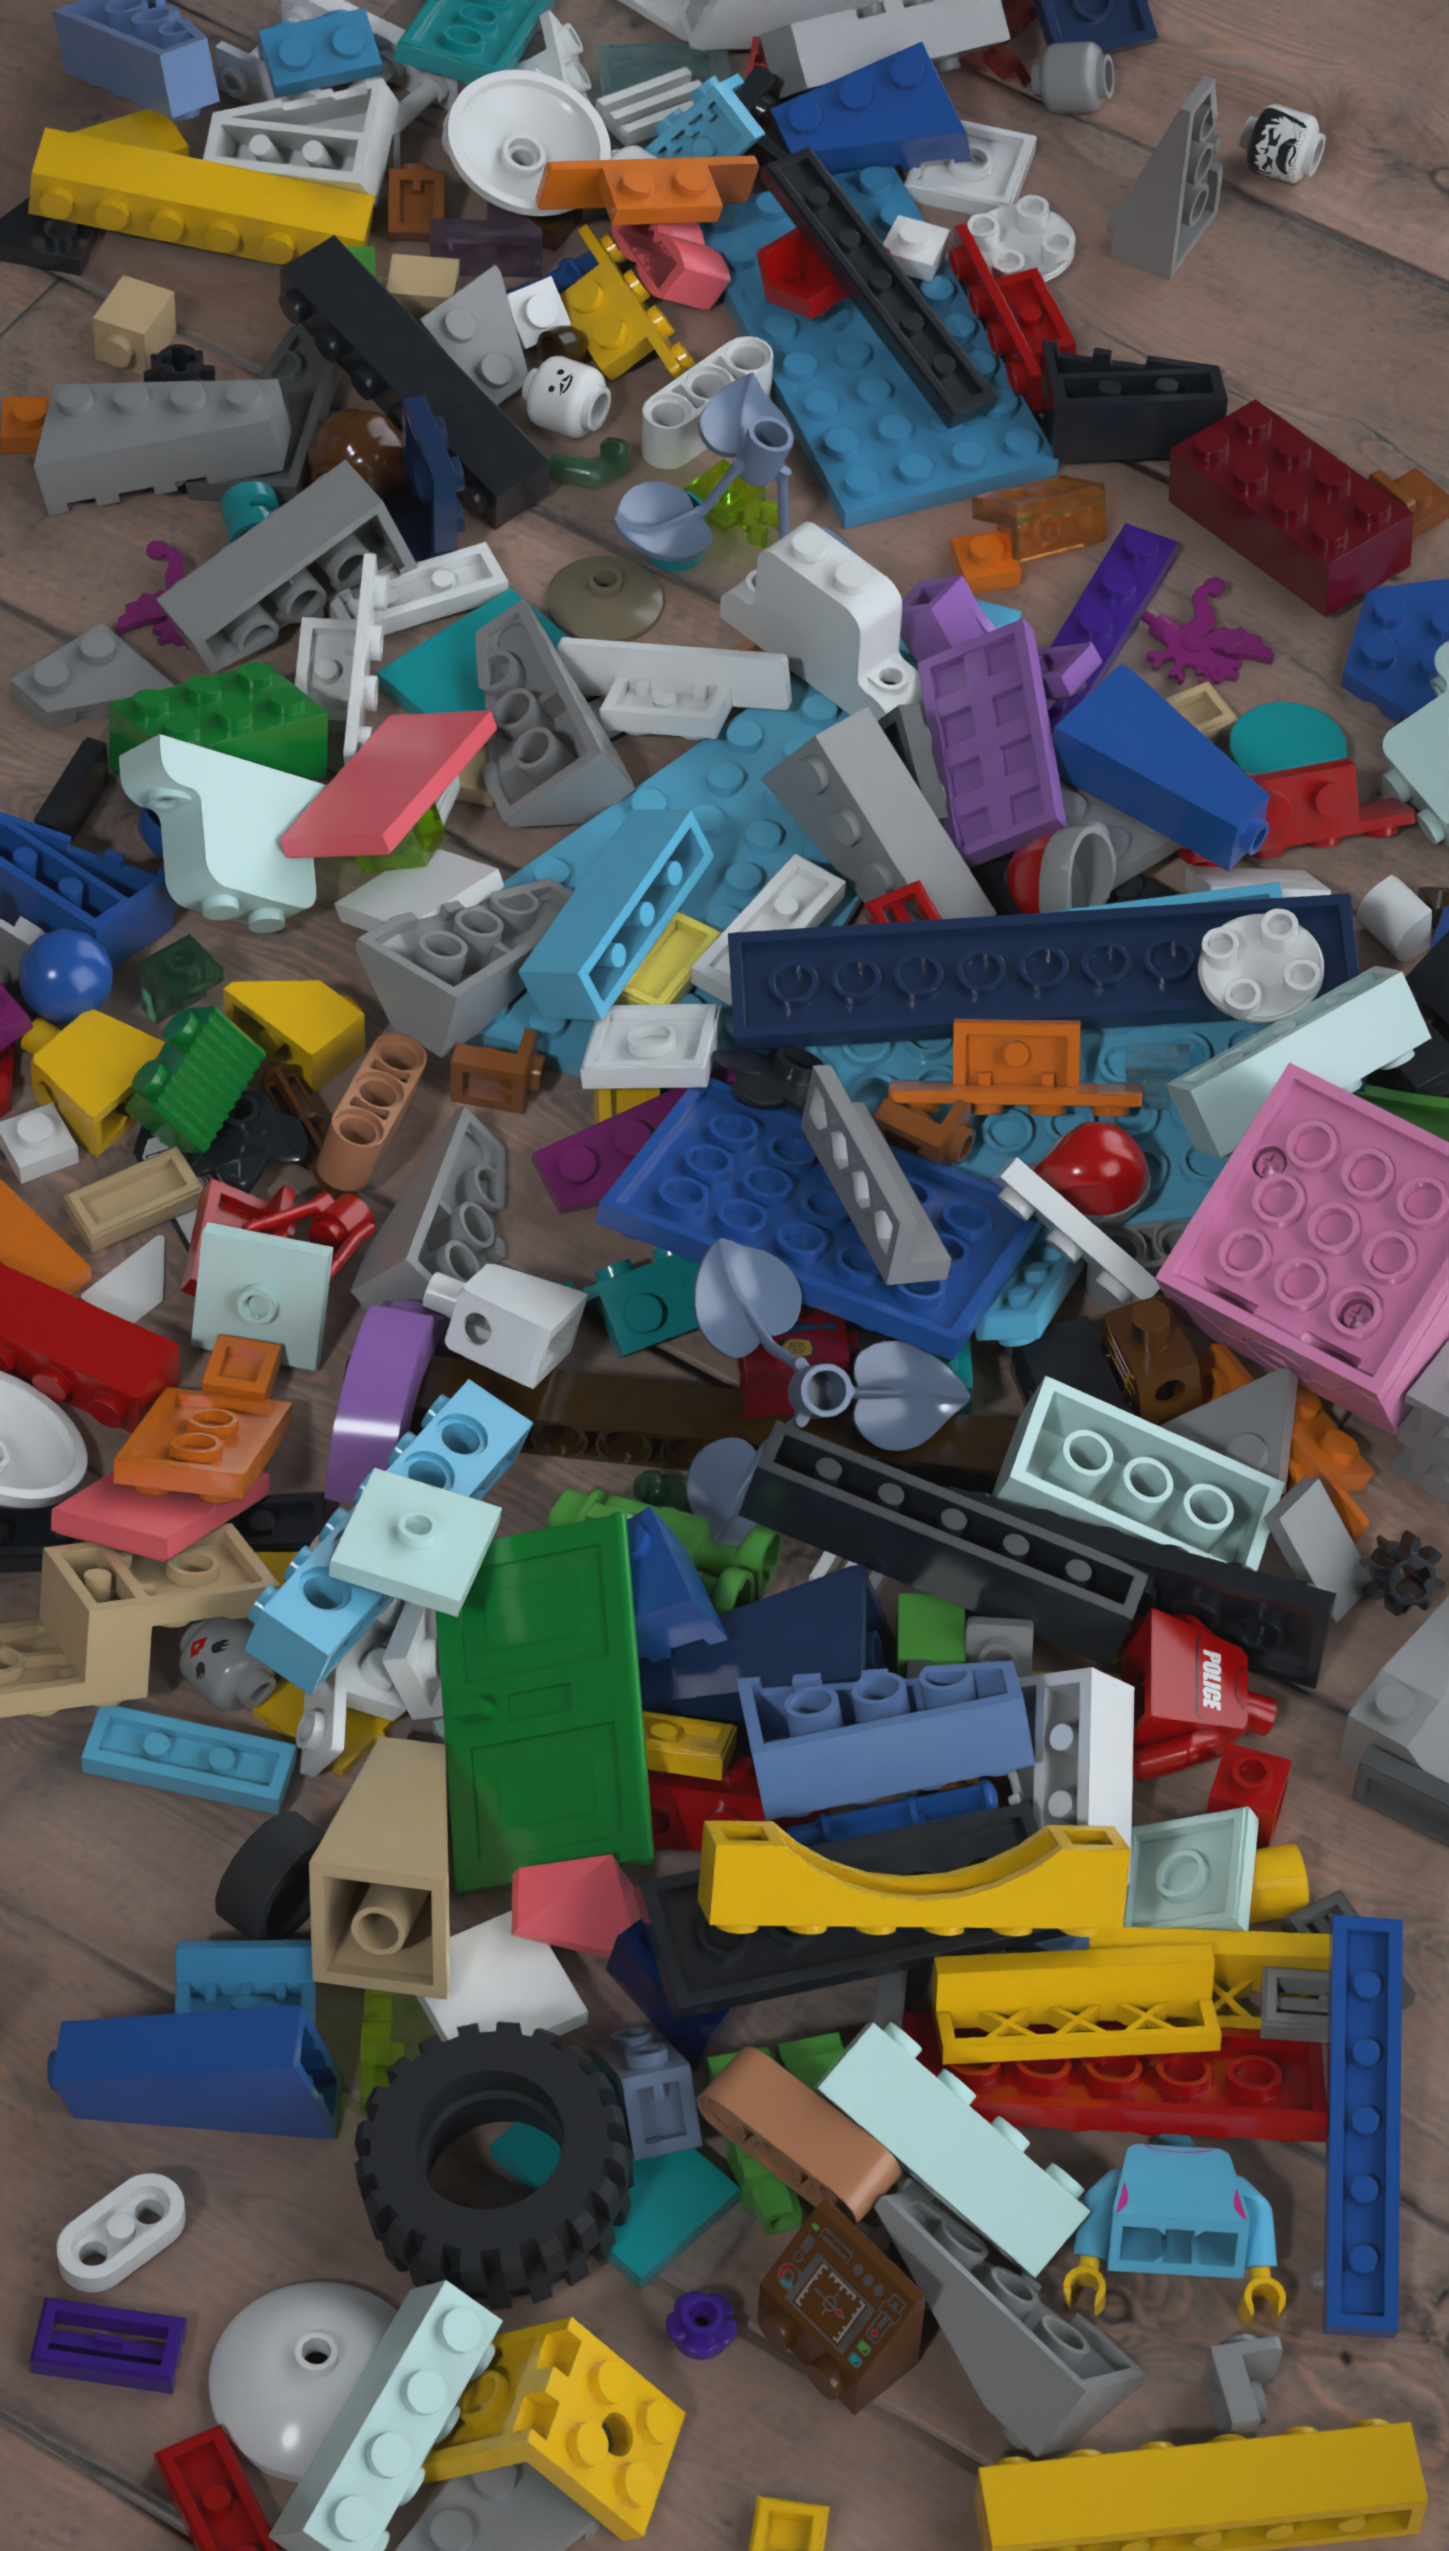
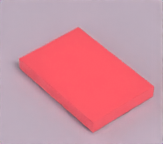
M114 1471L52 1508L51 1530L56 1531L57 1534L166 1562L269 1495L270 1473L262 1471L243 1500L236 1499L228 1503H211L202 1500L199 1494L172 1491L163 1495L143 1494L136 1491L134 1486L114 1484Z

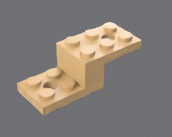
M232 1523L221 1525L166 1562L91 1542L43 1548L39 1618L0 1624V1718L26 1714L49 1716L61 1709L89 1705L113 1707L124 1700L145 1698L148 1695L152 1626L160 1625L177 1628L185 1626L194 1620L216 1617L230 1619L247 1618L252 1606L269 1585L279 1590L280 1584Z

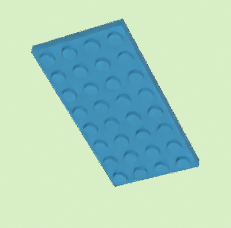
M872 166L864 170H855L832 176L882 243L898 215L925 222L894 166L884 168ZM770 191L752 194L745 203L723 204L718 222H697L703 233L705 245L715 249L722 256L728 267L731 281L720 296L742 337L751 336L764 340L772 348L774 354L772 394L789 422L794 436L844 529L1057 477L1059 460L1053 459L1051 446L1022 394H1014L1007 380L1006 366L1000 356L995 357L988 343L986 330L980 319H976L969 305L968 298L956 280L945 257L941 261L931 282L908 276V278L998 396L994 409L949 430L849 297L832 306L826 314L814 317L811 320L766 301L757 253L763 247L796 228Z

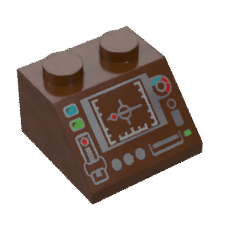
M826 2198L815 2207L761 2281L757 2318L759 2327L768 2341L780 2351L789 2349L806 2366L811 2382L824 2397L829 2400L838 2398L856 2415L918 2364L926 2295Z

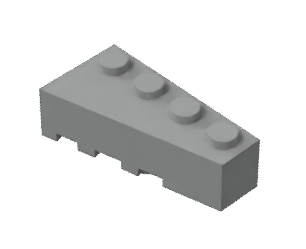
M887 0L858 10L853 8L790 23L760 35L769 72L775 76L776 100L803 95L921 41L939 75L961 68L958 58L1011 40L1001 0Z
M279 380L54 384L34 462L35 473L48 515L69 512L68 503L95 498L97 506L121 502L120 493L153 487L155 495L177 491V487L183 485L187 480L204 477L210 485L282 471L291 434V426Z
M345 459L328 473L317 478L313 484L282 507L272 511L267 518L240 538L226 545L218 554L187 577L177 581L172 588L156 600L176 633L207 670L213 674L277 641L279 629L292 622L301 623L302 617H324L323 606L327 605L328 597L349 589L352 597L357 600L360 597L364 553L376 554L378 575L394 569L399 575H403L418 568L383 501Z
M868 706L816 734L760 778L864 903L920 880L942 919L986 917L997 914ZM911 900L903 903L913 921H923ZM889 910L884 911L890 923L896 922Z

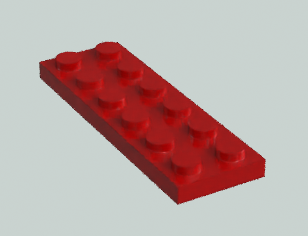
M903 2012L902 2030L922 2048V2051L915 2059L936 2077L943 2069H946L963 2082L976 2095V2098L969 2106L990 2124L997 2116H1000L1014 2128H1056L1073 2132L1088 2130L1133 2132L1147 2136L1157 2134L1206 2136L1213 2139H1268L1285 2143L1299 2141L1326 2142L1328 2110L1322 2045L1320 2042L1260 2038V2030L1220 2028L1222 2034L1220 2051L942 2065L932 2013ZM1099 2021L1095 2024L1106 2031L1125 2030L1128 2027L1120 2022ZM1048 2024L1030 2025L1026 2028L1035 2034H1055L1058 2029ZM1172 2025V2026H1174V2027H1194V2026H1178V2025ZM980 2028L953 2029L955 2038L986 2037L989 2034Z

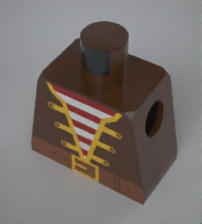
M1156 1295L1111 1310L1103 1316L1101 1339L1107 1345L1114 1366L1113 1376L1119 1389L1126 1388L1129 1391L1137 1417L1160 1427L1162 1424L1203 1405L1199 1365L1167 1297ZM1167 1382L1168 1400L1156 1399V1391Z

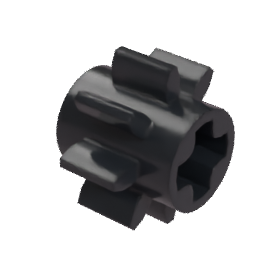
M184 344L170 345L162 349L159 354L150 355L151 369L143 372L144 382L215 381V367L213 365H204L203 351H196L193 347Z
M1405 1530L1400 1542L1388 1541L1381 1535L1377 1536L1378 1547L1372 1552L1370 1558H1363L1359 1561V1564L1367 1569L1373 1577V1580L1366 1583L1362 1588L1363 1592L1374 1601L1384 1598V1608L1394 1616L1401 1614L1404 1604L1417 1605L1423 1611L1427 1610L1428 1604L1426 1600L1432 1595L1434 1589L1445 1586V1582L1436 1576L1433 1565L1441 1560V1553L1431 1545L1420 1549V1538L1410 1530ZM1401 1567L1403 1569V1573L1405 1574V1577L1403 1579L1399 1571Z

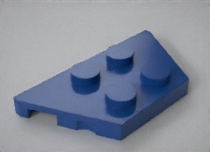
M1449 579L1378 587L1370 590L1365 595L1343 671L1341 687L1362 701L1375 704L1382 714L1398 724L1437 698L1430 681L1438 676L1434 662L1435 654L1440 646L1449 640Z

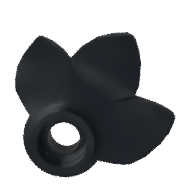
M781 1047L777 1049L773 1058L748 1048L719 1049L714 1051L712 1055L716 1063L729 1069L737 1076L730 1090V1094L736 1101L758 1110H774L787 1105L802 1115L813 1066L824 1065L815 1055L795 1047Z
M258 1091L241 1092L242 1097L235 1102V1108L229 1112V1118L223 1122V1128L216 1132L217 1137L210 1142V1148L204 1153H187V1163L196 1177L217 1171L225 1184L249 1194L269 1164L270 1159L290 1165L307 1162L309 1143L303 1125L294 1116L276 1112L271 1099Z

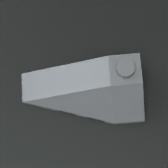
M1204 75L1179 109L1125 200H1119L1115 204L1107 225L1108 232L1113 233L1111 258L1171 280L1217 216L1223 168L1221 162L1212 159L1213 154L1216 155L1221 145L1220 135L1212 133L1218 117L1214 78Z
M465 1105L454 1112L364 1254L350 1292L359 1300L366 1312L371 1304L381 1306L384 1300L394 1302L401 1299H411L423 1303L425 1291L435 1272H440L466 1283L486 1264H496L505 1258V1241L496 1236V1212L505 1208V1147ZM448 1317L446 1319L445 1336L440 1344H445V1337L451 1320Z
M913 2190L882 2196L874 2206L916 2284L926 2295V2302L982 2403L1002 2423L1001 2431L1005 2438L1021 2451L1039 2457L1070 2448L1139 2388L1148 2375L1098 2327L1078 2312L1070 2322H1067L1039 2301L1037 2294L1042 2285L1026 2273L1022 2272L1018 2276L1006 2268L994 2267L987 2262L985 2258L988 2255V2249L985 2243L917 2191Z

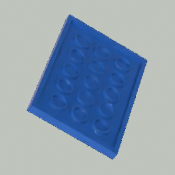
M712 1077L709 1078L707 1087L688 1088L599 1202L596 1218L597 1224L620 1232L627 1238L641 1240L677 1254L690 1262L701 1264L711 1244L721 1238L768 1252L785 1263L795 1275L800 1285L802 1305L820 1309L854 1322L866 1330L877 1331L916 1346L923 1352L937 1354L952 1361L960 1352L982 1319V1316L986 1313L1044 1226L1033 1215L1026 1222L1009 1210L997 1197L1003 1190L1000 1186L888 1144L951 1257V1264L947 1280L886 1285L801 1128L803 1115L786 1105L774 1110H758L743 1105L730 1094L732 1085Z

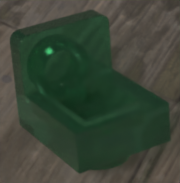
M191 934L182 937L139 962L142 1010L156 1025L207 997V990L224 980L223 967Z

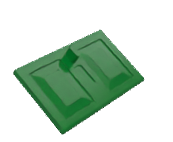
M614 1512L610 1516L492 1539L458 1617L435 1610L456 1893L465 1896L512 1887L513 1873L518 1868L610 1854L613 1855L620 1867L634 1864H652L655 1861L627 1516L623 1512Z

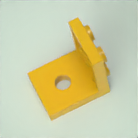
M573 2317L495 2335L491 2343L495 2345L496 2349L490 2364L476 2380L467 2383L456 2403L461 2409L456 2424L441 2442L432 2445L421 2465L425 2469L423 2483L430 2484L527 2462L622 2541L644 2537L686 2412ZM603 2421L607 2424L612 2434L613 2444L611 2453L608 2451V2439L602 2428Z

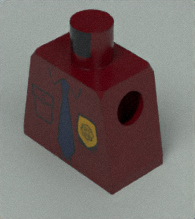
M802 1304L798 1319L793 1327L781 1335L772 1336L778 1345L797 1357H804L809 1366L833 1364L843 1369L848 1376L849 1369H852L854 1359L861 1350L872 1344L884 1341L882 1333L866 1329L846 1330L843 1318L817 1308L806 1307ZM761 1343L750 1354L736 1358L744 1419H757L796 1412L788 1399V1385L795 1374L790 1366L768 1353Z

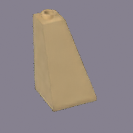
M380 1736L309 1862L313 1982L448 1999L451 1993L445 1744Z

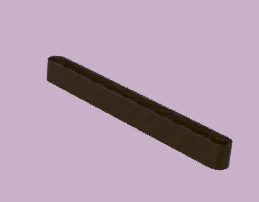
M350 1356L348 1357L347 1362H346L345 1372H344V1377H343V1382H344L346 1370H347V1367H348V1363H349V1360H350ZM433 1356L419 1388L410 1432L418 1436L424 1429L421 1427V1423L437 1398L444 1394L451 1399L469 1379L533 1422L519 1453L688 1471L691 1462L700 1450L706 1445L722 1438L734 1437L743 1439L757 1452L760 1445L770 1436L776 1420L786 1423L795 1413L757 1419H744L740 1389L553 1369L532 1389L473 1360ZM850 1402L847 1408L836 1416L810 1418L806 1426L799 1428L948 1489L951 1486L969 1492L981 1491L992 1495L1018 1420L955 1413L930 1439L919 1446L901 1451H888L875 1447L863 1438L853 1421L855 1402Z

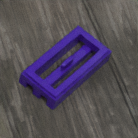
M45 2297L29 2361L31 2373L173 2394L176 2383L175 2374L177 2368L179 2369L182 2357L181 2347L182 2343H185L187 2334V2318ZM55 2324L155 2338L166 2340L165 2346L125 2341L120 2336L101 2333L91 2336L54 2330Z

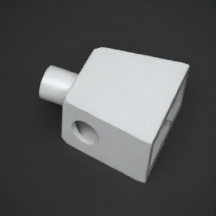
M486 1264L466 1283L440 1272H435L425 1291L422 1307L451 1319L445 1337V1345L448 1349L534 1389L571 1352L588 1294L497 1264Z

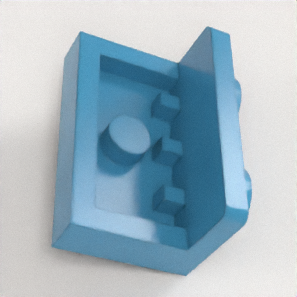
M365 8L352 11L343 9L333 10L319 18L296 23L293 21H281L267 29L258 30V59L265 63L275 98L382 75V60Z
M311 1940L180 1941L177 1943L175 1954L176 1996L174 2014L302 2005L316 2028V1982H313Z

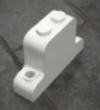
M803 522L758 555L757 569L751 571L746 579L722 595L720 600V618L767 653L785 654L788 657L789 670L849 715L868 706L878 721L898 705L919 703L923 719L926 717L919 671L906 662L899 651L902 599L898 589L889 578L814 523Z

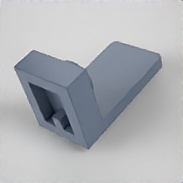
M649 2027L625 2028L610 2035V2042L593 2046L596 2062L618 2086L620 2105L633 2160L703 2146L690 2064L660 2032L652 2033V2029Z

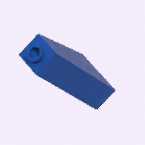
M1120 664L1054 727L1053 745L1060 778L1223 869L1229 871L1246 853L1250 855L1255 854L1264 843L1270 828V824L1265 821L1270 795L1132 669Z
M302 2005L62 2021L57 2050L50 2052L47 2062L50 2087L54 2092H58L75 2119L316 2139L336 2138L344 2076Z

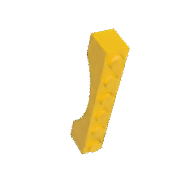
M704 1821L698 1902L709 1925H716L720 1930L735 1934L755 1932L758 1930V1926H785L788 1930L800 1934H820L827 1930V1926L854 1927L860 1932L871 1935L891 1934L896 1931V1927H923L929 1933L943 1936L959 1935L964 1932L965 1928H991L994 1932L1002 1935L1026 1936L1032 1933L1033 1928L1059 1929L1061 1932L1071 1936L1092 1937L1100 1934L1101 1929H1123L1131 1850L1115 1826L1046 1825L1018 1846L982 1863L946 1873L901 1876L866 1872L831 1861L798 1843L773 1821Z

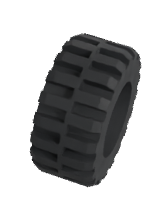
M498 2021L496 2023V2031L480 2032L478 2023L457 2027L459 2036L442 2042L439 2035L436 2034L419 2043L420 2056L411 2062L405 2056H401L386 2071L390 2083L388 2089L380 2085L373 2088L364 2105L368 2120H363L357 2125L354 2143L359 2158L354 2164L358 2186L375 2239L381 2241L386 2258L398 2272H407L409 2270L414 2286L421 2287L447 2280L473 2300H475V2297L488 2298L491 2310L512 2309V2298L528 2294L531 2295L532 2302L535 2304L553 2297L551 2289L553 2284L565 2279L569 2286H574L589 2274L586 2260L591 2255L598 2260L604 2259L616 2243L612 2225L620 2227L626 2223L631 2207L628 2190L634 2186V2167L622 2108L617 2105L614 2088L605 2073L594 2072L591 2057L576 2045L568 2046L562 2052L559 2035L542 2028L535 2029L532 2037L522 2035L520 2023ZM494 2122L524 2123L543 2131L560 2146L561 2156L548 2180L527 2198L505 2207L473 2209L460 2206L440 2196L431 2188L429 2183L432 2168L443 2150L458 2136L484 2124Z

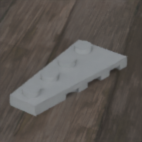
M523 2462L452 2478L395 2551H565L581 2537L587 2540L604 2525L530 2464Z

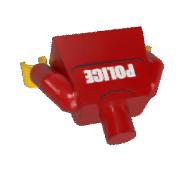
M1152 1608L1145 1616L1134 1618L1113 1663L1121 1661V1681L1134 1687L1133 1777L1136 1776L1139 1782H1144L1205 1765L1220 1759L1226 1742L1234 1744L1245 1731L1260 1736H1265L1269 1733L1276 1718L1277 1703L1275 1698L1248 1690V1656L1242 1648L1219 1638L1198 1618L1189 1613L1166 1614Z

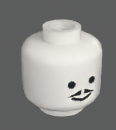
M563 356L550 357L541 364L539 369H532L528 373L522 389V397L527 401V412L530 421L540 428L570 439L584 437L590 431H596L600 428L608 415L611 404V393L606 387L603 374L594 367Z

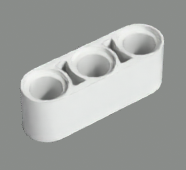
M737 337L727 342L652 395L644 403L642 410L641 453L643 459L649 465L658 469H677L708 449L702 441L698 430L699 419L705 406L721 389L746 374L753 372L763 391L771 399L774 354L770 345L757 337Z

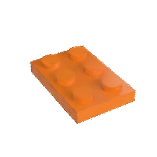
M166 1387L114 1458L113 1483L134 1486L136 1491L148 1495H163L172 1491L199 1494L202 1500L211 1503H228L236 1499L243 1500L292 1427L293 1402Z

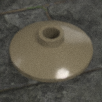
M593 556L568 564L553 577L547 589L546 607L552 622L571 638L630 642L645 635L658 622L663 607V594L656 578L641 565L620 557Z

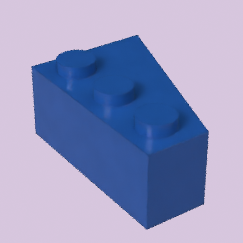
M922 41L770 109L778 139L783 149L789 154H793L810 147L831 176L855 170H864L872 166L884 168L902 165L903 170L920 168V163L947 159H954L955 163L972 161L966 131Z
M0 812V918L14 926L21 916L41 928L44 933L60 928L87 932L106 949L111 961L112 970L174 928L176 902L167 890L163 867L159 869L156 875L124 864L125 854L107 848L103 856L71 846L72 836Z
M651 1506L627 1520L638 1659L647 1657L651 1663L670 1658L672 1648L704 1639L709 1645L729 1640L686 1546Z

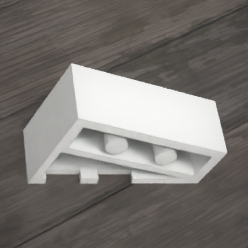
M378 78L365 81L366 86L334 92L330 88L315 91V96L284 103L281 99L213 112L203 160L375 195L374 207H378L399 101L384 79Z
M1093 1667L1018 1677L1025 1702L1035 1766L1015 1769L1008 1774L1013 1795L1008 1797L1009 1805L1030 1802L1039 1830L1046 1825L1115 1826L1131 1850L1134 1687ZM1131 1851L1127 1886H1130L1131 1883Z

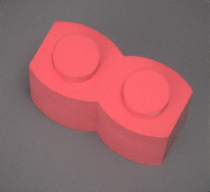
M698 223L611 225L613 240L620 249L621 254L627 259L636 262L641 282L655 297L709 311L731 281L724 259L715 249L705 245L703 233Z

